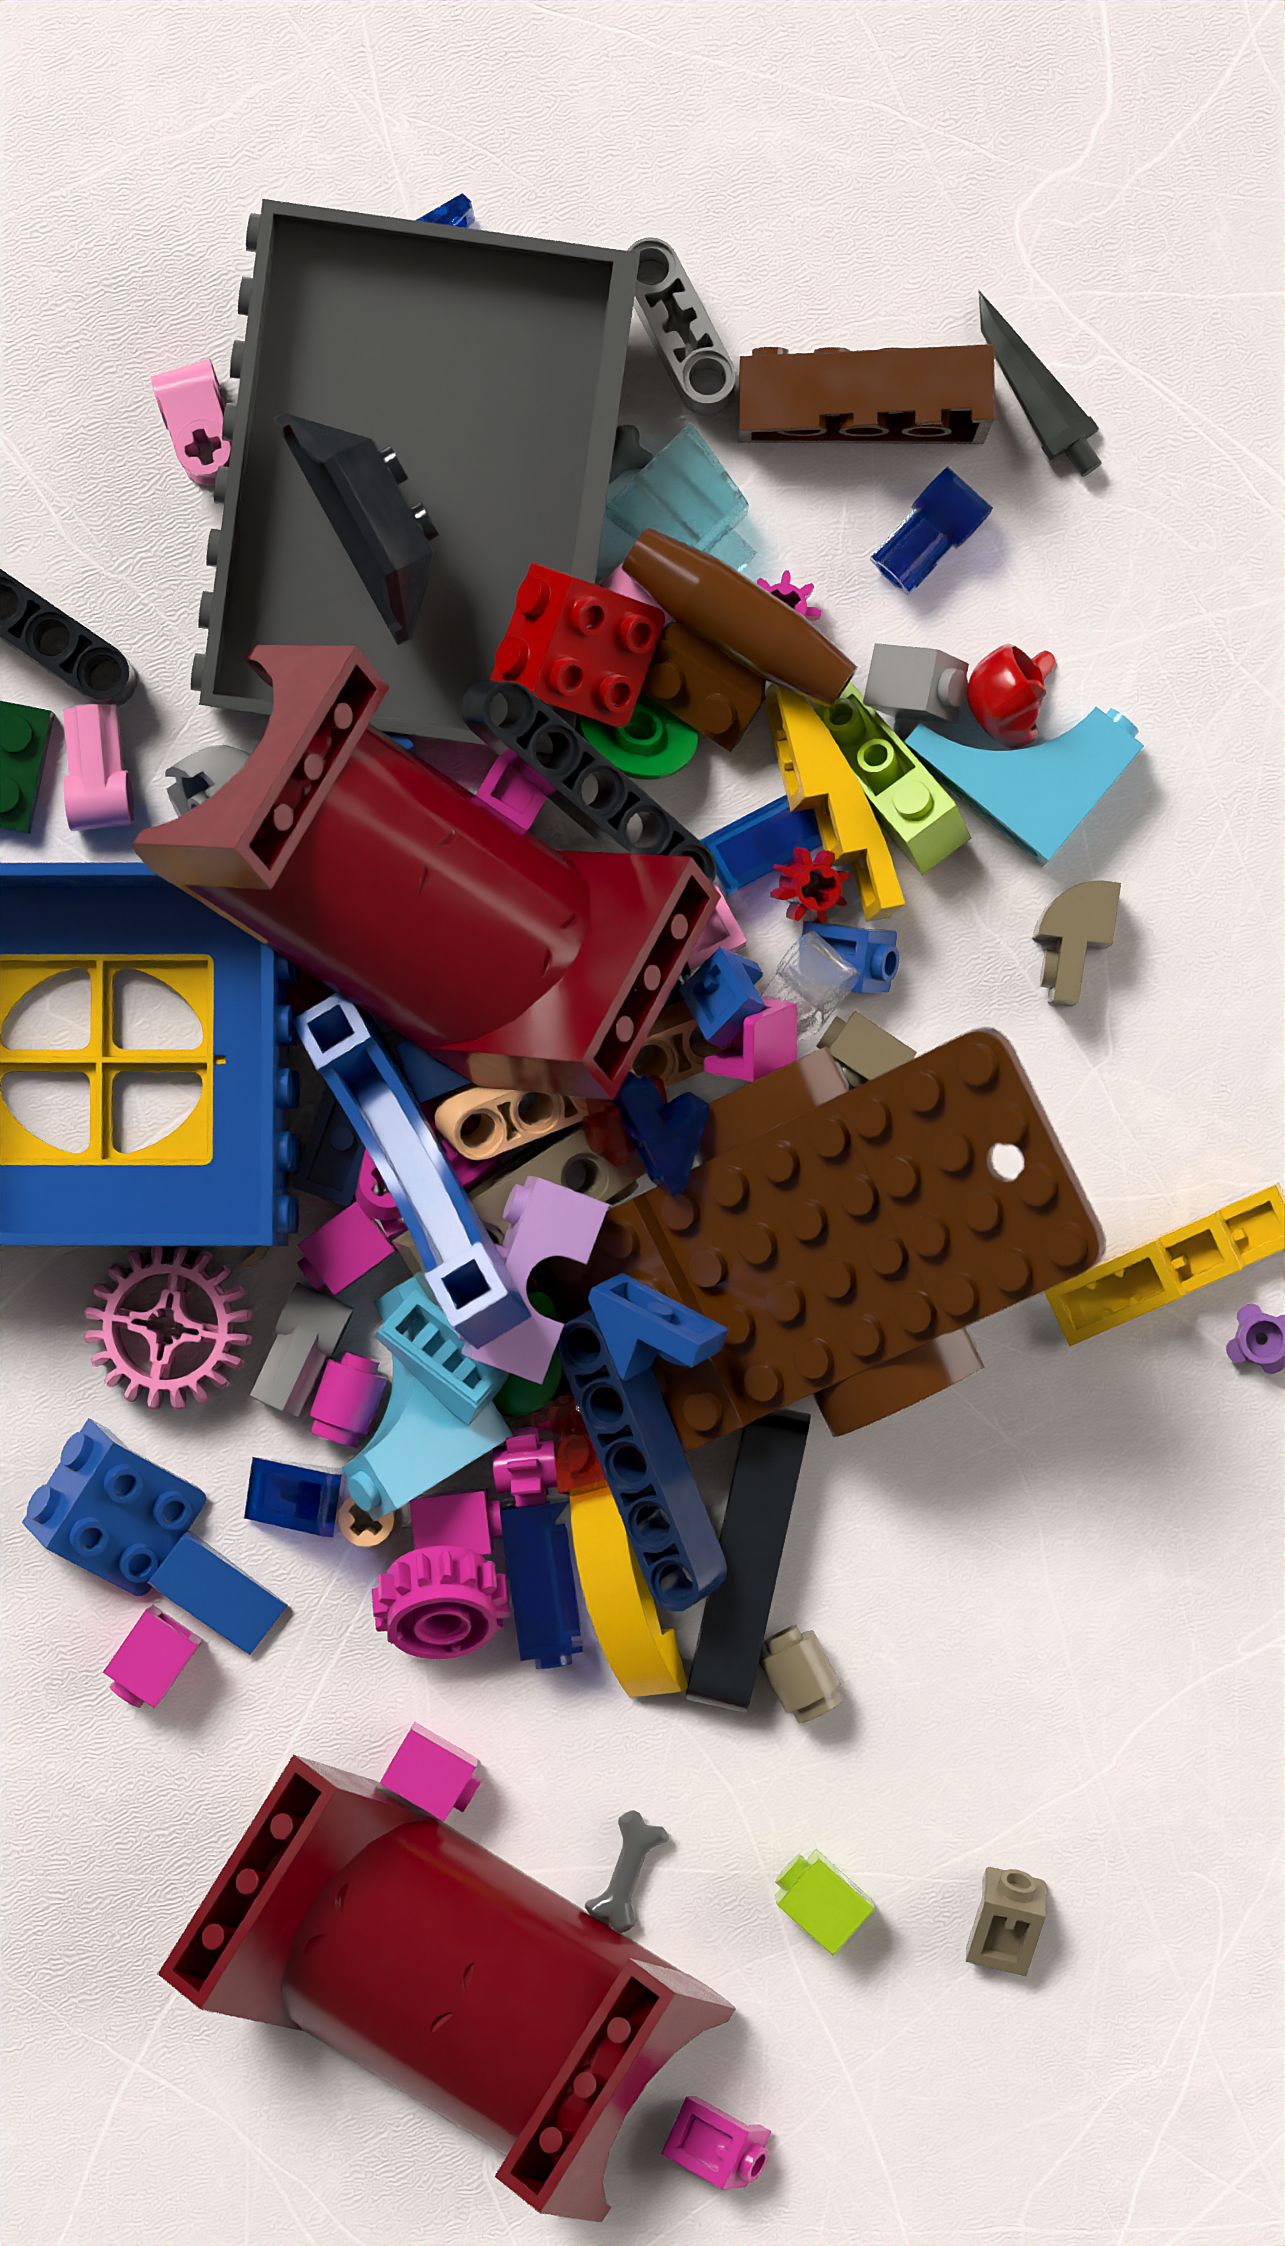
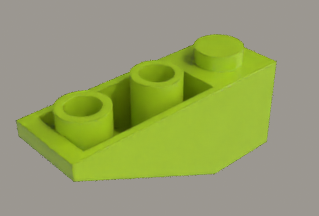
M850 682L831 709L819 705L813 710L828 728L859 780L876 820L921 875H923L971 839L970 833L957 804L876 710L863 704V695Z

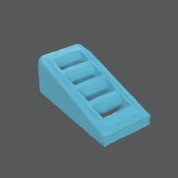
M416 1289L385 1321L375 1335L447 1409L468 1426L503 1388L510 1375V1372L461 1354L465 1342L458 1339V1333L451 1327L444 1311ZM419 1317L426 1326L411 1342L403 1334ZM438 1336L444 1344L430 1357L423 1350ZM456 1354L463 1362L451 1373L444 1366ZM474 1372L481 1380L472 1389L464 1382Z

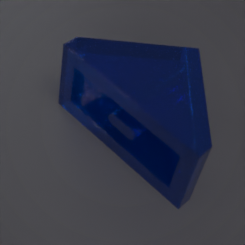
M252 1457L244 1519L322 1537H334L340 1531L338 1514L345 1498L347 1476L341 1468Z

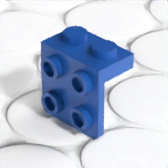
M88 1418L80 1432L73 1434L64 1445L60 1458L61 1462L47 1484L39 1487L32 1495L27 1506V1515L22 1523L45 1549L135 1596H143L152 1588L148 1584L150 1578L181 1537L189 1530L204 1507L206 1495L198 1486L130 1450L107 1427Z

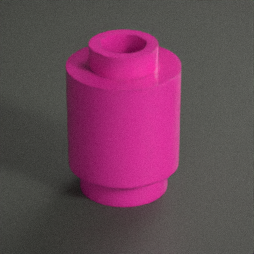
M344 1351L341 1361L328 1359L310 1412V1416L315 1418L311 1433L340 1444L358 1448L362 1434L369 1435L388 1379L377 1374L380 1362L348 1351Z

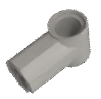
M297 1282L279 1317L274 1330L277 1338L250 1395L278 1410L299 1417L307 1405L326 1359L333 1357L350 1322L354 1308Z

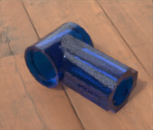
M948 466L926 487L912 504L911 508L913 511L870 557V561L877 567L879 572L907 595L920 585L952 547L958 549L994 509Z

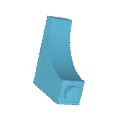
M1097 706L1081 722L1059 737L1025 749L990 751L963 746L936 734L922 723H919L904 742L932 776L1041 866H1044L1054 856L1144 747L1135 738L1139 730L1129 719L1112 708L1105 714Z
M414 1276L374 1301L383 1323L414 1289L427 1298ZM418 1317L403 1336L412 1342L426 1324ZM436 1336L423 1351L432 1357L444 1342ZM392 1354L393 1381L384 1418L366 1447L354 1459L341 1467L348 1478L347 1487L354 1502L361 1509L368 1511L373 1521H376L501 1444L506 1438L512 1437L513 1434L492 1400L468 1426L447 1409ZM454 1354L444 1367L453 1373L463 1361ZM473 1372L464 1383L473 1389L480 1380Z

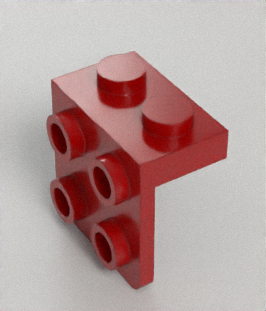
M531 562L526 579L519 587L516 598L517 604L505 638L497 649L495 666L490 680L518 682L527 687L543 702L615 727L625 726L633 713L665 623L664 612L657 607Z

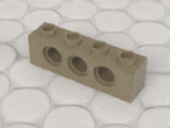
M615 1108L548 1134L465 1191L493 1244L502 1246L510 1222L503 1220L505 1205L515 1184L524 1186L528 1176L539 1177L568 1188L565 1180L566 1171L574 1161L580 1159L586 1169V1178L583 1185L576 1192L612 1205L627 1198L638 1189L639 1184L636 1180L649 1172L651 1168ZM407 1230L392 1242L427 1298L435 1305L440 1306L425 1277L426 1270L409 1230Z

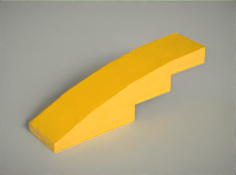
M771 683L765 691V696L767 697L764 701V706L790 813L814 809L823 848L835 853L830 867L852 863L866 922L890 918L905 905V901L886 840L859 780L828 728L806 699Z
M1277 1182L1105 1260L1087 1272L1044 1291L1069 1347L1178 1300L1189 1292L1240 1271L1251 1263L1285 1249V1194L1280 1183Z

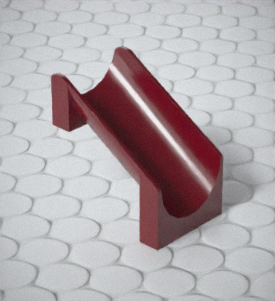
M257 645L252 648L246 661L258 676L273 688L274 708L263 738L244 766L211 798L175 820L141 830L132 845L138 857L153 872L187 892L343 995L471 1082L486 1088L614 1100L721 898L719 892L693 858L689 856L555 850L369 723L390 687L356 645Z
M293 1754L159 1970L158 1975L200 2010L305 2031L506 2155L505 2160L494 2177L540 2214L602 2223L611 2209V2206L606 2202L603 2186L608 2156L627 2113L648 2082L678 2050L703 2031L728 2022L736 2010L735 2006L706 1984L681 1971L624 1934L618 1933L600 1919L591 1917L584 1909L450 1827L441 1819L379 1784L380 1782Z

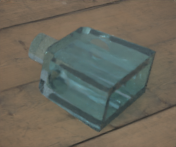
M691 423L606 505V517L636 540L650 527L719 558L738 572H741L757 554L734 530L748 514L749 504L698 430Z

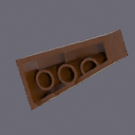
M995 344L920 348L892 347L850 351L840 347H825L815 349L814 353L789 354L788 349L781 347L755 348L752 350V356H740L738 443L984 444L994 421Z

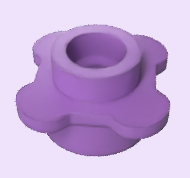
M1256 1304L1242 1306L1237 1312L1239 1326L1235 1338L1226 1345L1228 1357L1235 1363L1249 1361L1261 1365L1263 1371L1268 1374L1280 1372L1285 1367V1315L1274 1317L1262 1313L1260 1307ZM1259 1333H1264L1267 1336V1341L1263 1345H1259L1256 1342V1336Z

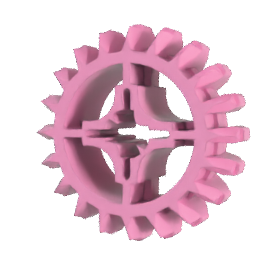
M151 1246V1264H147L143 1254L138 1249L129 1251L127 1254L128 1261L133 1272L128 1274L122 1266L112 1263L107 1268L110 1277L118 1283L116 1288L113 1289L102 1283H96L92 1288V1292L96 1296L107 1300L105 1309L97 1306L86 1307L85 1317L103 1320L102 1330H92L84 1333L85 1342L96 1343L104 1340L107 1350L95 1354L91 1358L92 1365L97 1367L105 1365L112 1360L117 1368L107 1375L104 1380L105 1384L108 1387H114L125 1377L130 1379L131 1382L124 1395L125 1400L129 1402L136 1401L141 1395L143 1388H148L147 1403L149 1409L157 1410L161 1407L164 1392H170L171 1404L174 1410L184 1409L187 1401L185 1392L187 1388L191 1389L194 1398L199 1403L208 1401L210 1396L204 1381L209 1378L216 1387L225 1389L230 1385V1381L227 1375L219 1369L220 1366L224 1363L230 1368L239 1370L245 1364V1361L239 1355L230 1352L232 1344L239 1346H249L252 1344L253 1337L251 1335L234 1332L235 1322H247L253 1319L252 1310L244 1309L233 1312L230 1303L246 1295L247 1292L244 1286L233 1287L225 1292L221 1284L230 1278L233 1270L228 1265H224L217 1269L212 1276L209 1275L206 1271L213 1258V1254L209 1251H202L197 1256L194 1265L188 1264L189 1246H176L173 1261H168L165 1246ZM160 1274H168L166 1289H162L160 1300L153 1309L149 1311H135L123 1308L129 1295L142 1282ZM187 1278L199 1285L210 1297L217 1313L218 1325L200 1321L190 1314L187 1308L188 1292L185 1291ZM172 1307L171 1310H174V1321L182 1323L183 1327L197 1329L199 1333L186 1332L182 1333L181 1336L179 1334L171 1336L173 1344L166 1345V1342H163V1331L154 1329V1325L140 1323L139 1319L148 1321L156 1319V1316L158 1318L166 1317L164 1309ZM120 1327L141 1333L148 1340L150 1345L149 1361L152 1362L150 1373L139 1367L127 1353L121 1339ZM193 1341L215 1344L208 1359L196 1371L184 1377L169 1378L171 1365L175 1363L178 1350L184 1343Z

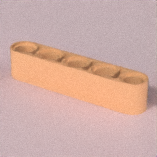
M685 1000L661 1009L642 1047L651 1045L649 1058L639 1067L633 1068L632 1064L614 1100L538 1093L534 1106L526 1112L518 1113L520 1100L528 1092L486 1088L472 1083L454 1090L443 1097L437 1105L435 1125L440 1135L466 1158L473 1160L487 1159L705 1072L704 1058L731 1048V1041L722 1048L708 1042L703 1036L699 1042L690 1045L691 1032L698 1024ZM481 1113L480 1124L476 1130L468 1135L461 1136V1126L466 1118L472 1114Z

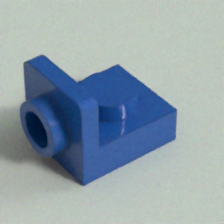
M803 921L796 983L858 993L889 992L891 981L896 976L899 967L896 931Z
M719 947L702 963L700 968L680 987L679 991L706 1040L724 1048L743 1029L745 1018L759 1013L765 1004L754 986L763 976L759 965L722 947Z

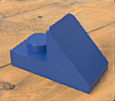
M620 1273L592 1287L588 1298L616 1370L624 1381L650 1368L657 1352L668 1362L693 1367L720 1352L728 1332V1328L624 1273Z

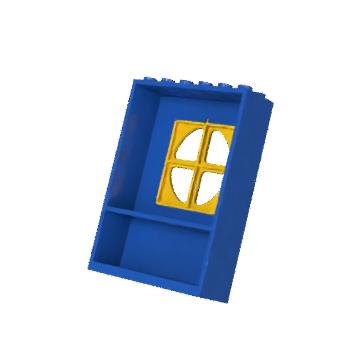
M144 862L0 863V1246H288V1234L298 1233L299 1201L297 1196H290L288 1193L289 1171H298L300 1148L298 1134H291L289 1131V1109H298L300 1080L298 1071H291L289 1068V1046H298L300 1036L291 1021L299 1016V1010L291 1009V1005H289L290 984H299L300 967L187 892L153 872ZM81 968L89 973L91 978L90 1042L86 1047L78 1050H12L4 1046L2 1043L3 1025L16 1004L28 992L40 983L62 972ZM125 968L138 970L156 977L178 992L193 1009L201 1023L203 1032L201 1044L195 1049L124 1050L117 1047L114 1043V978L117 972ZM9 1072L85 1073L90 1080V1142L87 1149L81 1153L68 1152L46 1143L27 1130L17 1120L3 1098L1 1089L3 1077ZM196 1072L200 1075L203 1083L201 1097L195 1108L178 1128L158 1142L137 1151L120 1153L114 1147L113 1083L119 1073Z

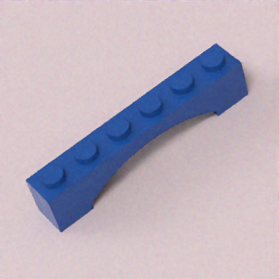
M336 992L292 1019L291 1021L316 1069L322 1074L388 1187L420 1254L426 1270L425 1277L451 1327L478 1350L531 1318L532 1315L371 1014Z

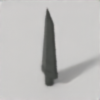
M979 290L981 333L987 344H995V359L1042 444L1041 449L1049 460L1066 453L1081 477L1088 475L1102 464L1086 440L1095 434L1099 427Z

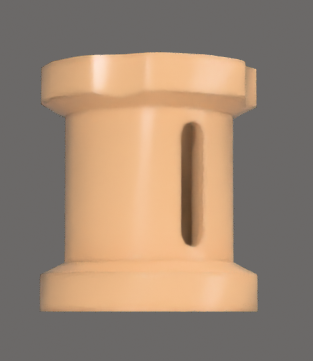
M350 1495L339 1509L338 1524L341 1533L346 1540L356 1546L370 1547L378 1545L388 1537L397 1522L396 1510L378 1519L379 1523L383 1526L379 1531L371 1525L364 1531H361L354 1524L359 1514L353 1508L356 1503Z

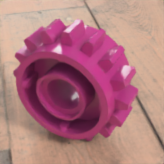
M430 1546L411 1551L398 1558L389 1567L386 1574H380L378 1576V1588H372L373 1617H375L377 1632L387 1631L389 1643L394 1644L398 1649L407 1654L420 1658L450 1659L475 1652L485 1646L493 1638L496 1631L503 1629V1618L510 1616L509 1593L505 1574H495V1564L493 1562H488L477 1552L458 1546Z

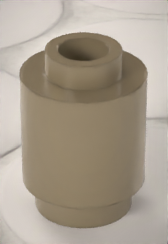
M793 1625L779 1631L764 1641L768 1651L760 1656L759 1662L785 1712H793L798 1723L813 1720L832 1710L842 1702V1698L837 1690L841 1682L813 1630L801 1633L797 1625Z

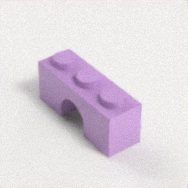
M528 1176L524 1186L515 1184L503 1212V1220L510 1222L502 1246L494 1244L532 1317L478 1350L458 1333V1339L465 1342L461 1354L542 1384L564 1324L540 1315L531 1306L526 1294L528 1275L539 1261L550 1256H564L587 1264L609 1204L539 1177Z

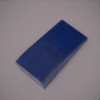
M787 794L700 840L714 855L717 866L716 880L726 898L776 872L773 869L774 864L787 866L795 861L793 855L795 847L806 848L811 853L823 846L814 808L791 812Z

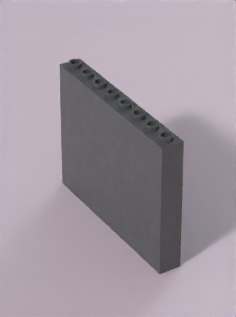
M262 199L261 214L250 213L247 226L246 251L256 252L253 278L242 277L239 290L238 315H245L248 318L245 341L234 340L231 354L230 378L240 379L237 404L227 403L224 411L222 441L232 442L229 467L219 466L216 475L214 503L224 505L221 530L211 528L208 539L206 566L216 567L213 592L203 591L201 597L198 627L208 629L206 653H195L191 690L201 692L199 705L271 715L274 708L273 688L265 683L246 661L252 648L257 645H356L390 687L369 722L371 725L382 731L487 745L465 724L461 712L462 700L467 690L475 683L490 680L495 666L497 649L505 638L517 604L516 598L519 587L526 579L531 562L595 584L640 253ZM287 413L371 438L375 441L380 451L390 445L393 448L409 478L399 484V487L410 507L422 502L439 533L438 537L430 540L436 555L412 639L401 645L396 644L278 429L274 418ZM498 693L493 698L489 711L491 719L497 726L504 721L508 710L506 699L501 693ZM544 702L575 730L577 713ZM545 733L536 745V752L553 754L552 740Z

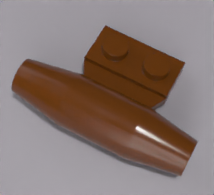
M648 527L635 542L621 569L676 620V622L662 629L640 692L729 752L739 744L767 697L765 696L766 680L831 709L858 669V666L803 614L719 558Z

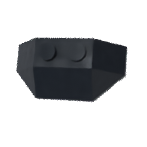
M287 413L274 418L278 429L396 644L401 645L412 639L436 555L430 540L438 537L439 533L422 502L410 507L399 487V484L409 478L393 448L390 445L380 451L375 441L371 438Z

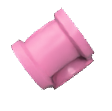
M207 359L151 376V383L166 429L169 430L176 456L182 467L185 469L188 477L197 484L207 487L215 486L218 467H229L232 442L222 441V426L226 406L211 360ZM210 441L215 449L213 452L214 462L209 465H203L197 457L200 455L199 444Z

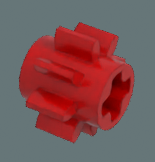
M795 847L793 853L795 861L787 866L774 864L773 869L780 875L779 888L770 892L771 898L787 900L791 903L786 912L787 918L799 921L808 909L809 915L814 922L824 924L827 920L825 910L831 908L834 904L838 906L847 905L848 902L844 897L840 896L842 890L841 883L847 881L851 876L850 873L837 871L830 867L835 853L822 849L817 853L812 862L811 854L806 848ZM810 874L818 876L819 884L813 885L810 888L811 896L802 894V886L810 883Z

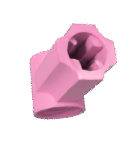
M88 704L63 709L65 746L69 775L64 776V803L70 831L133 825V793L129 772L124 770L119 709L117 705Z

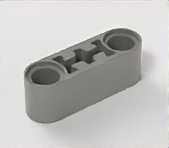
M648 237L640 239L633 243L627 251L640 253L639 264L647 260L660 262L667 269L668 275L662 282L656 285H646L637 280L633 307L684 405L698 415L711 416L718 414L730 404L734 395L736 373L733 362L674 249L667 242L658 238ZM671 298L672 309L678 321L682 324L692 321L689 326V341L694 351L686 358V346L677 331L667 333L669 316L664 304ZM712 369L722 376L725 384L719 392L713 395H702L692 388L690 379L699 370Z

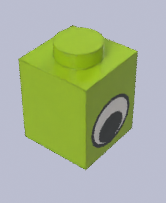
M817 1849L807 1859L800 1854L795 1856L775 1880V1883L781 1887L775 1894L777 1906L832 1955L841 1948L875 1909L872 1898Z

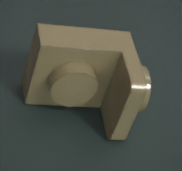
M987 1867L985 1869L982 1879V1899L966 1946V1962L1027 1976L1046 1918V1882L1044 1880L1034 1878L1028 1873L1016 1869L1002 1870L994 1867Z

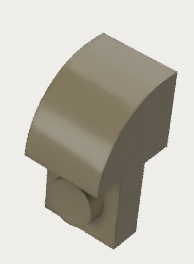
M1100 880L1075 885L1054 899L1040 915L1032 938L1056 942L1055 951L1045 950L1040 974V987L1050 988L1048 1003L1074 1006L1079 1003L1087 947L1106 949L1113 944L1121 883Z

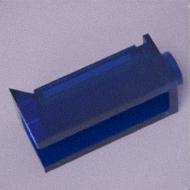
M570 1498L546 1501V1504L506 1506L500 1510L520 1660L534 1659L536 1669L556 1668L573 1664L572 1654L581 1653L584 1649L583 1640L574 1641L573 1639L575 1636H581L582 1631L566 1521L557 1522V1519L569 1503Z

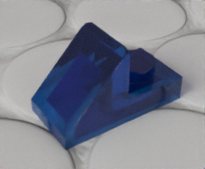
M628 1071L614 1100L609 1101L651 1182L672 1197H675L685 1190L708 1119L709 1103L691 1092H685L664 1105L659 1091L648 1076L644 1074L638 1077Z

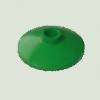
M641 692L629 722L623 727H615L577 714L580 735L626 776L631 778L656 780L678 773L690 762L698 744V730Z

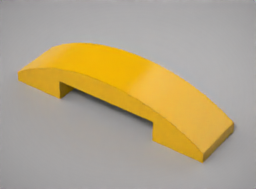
M595 1452L577 1455L571 1458L570 1510L573 1542L588 1612L605 1657L617 1680L629 1697L683 1692L688 1688L674 1628L660 1629L653 1596L649 1591L597 1454Z

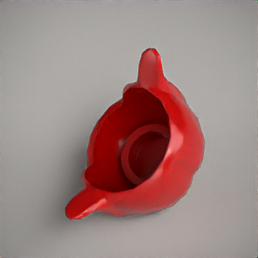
M1005 644L990 652L972 671L967 690L969 709L979 726L1001 745L1015 749L1024 747L1037 738L1038 728L1036 720L1039 716V708L1046 695L1044 679L1056 664L1054 655L1045 650L1031 659L1017 646Z

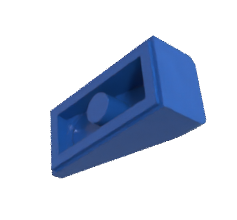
M190 1530L181 1537L148 1581V1584L249 1655H251L288 1606L287 1603Z

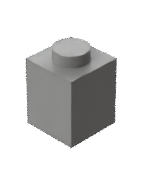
M875 643L863 704L894 718L957 724L960 706L967 696V671L969 663L939 649Z

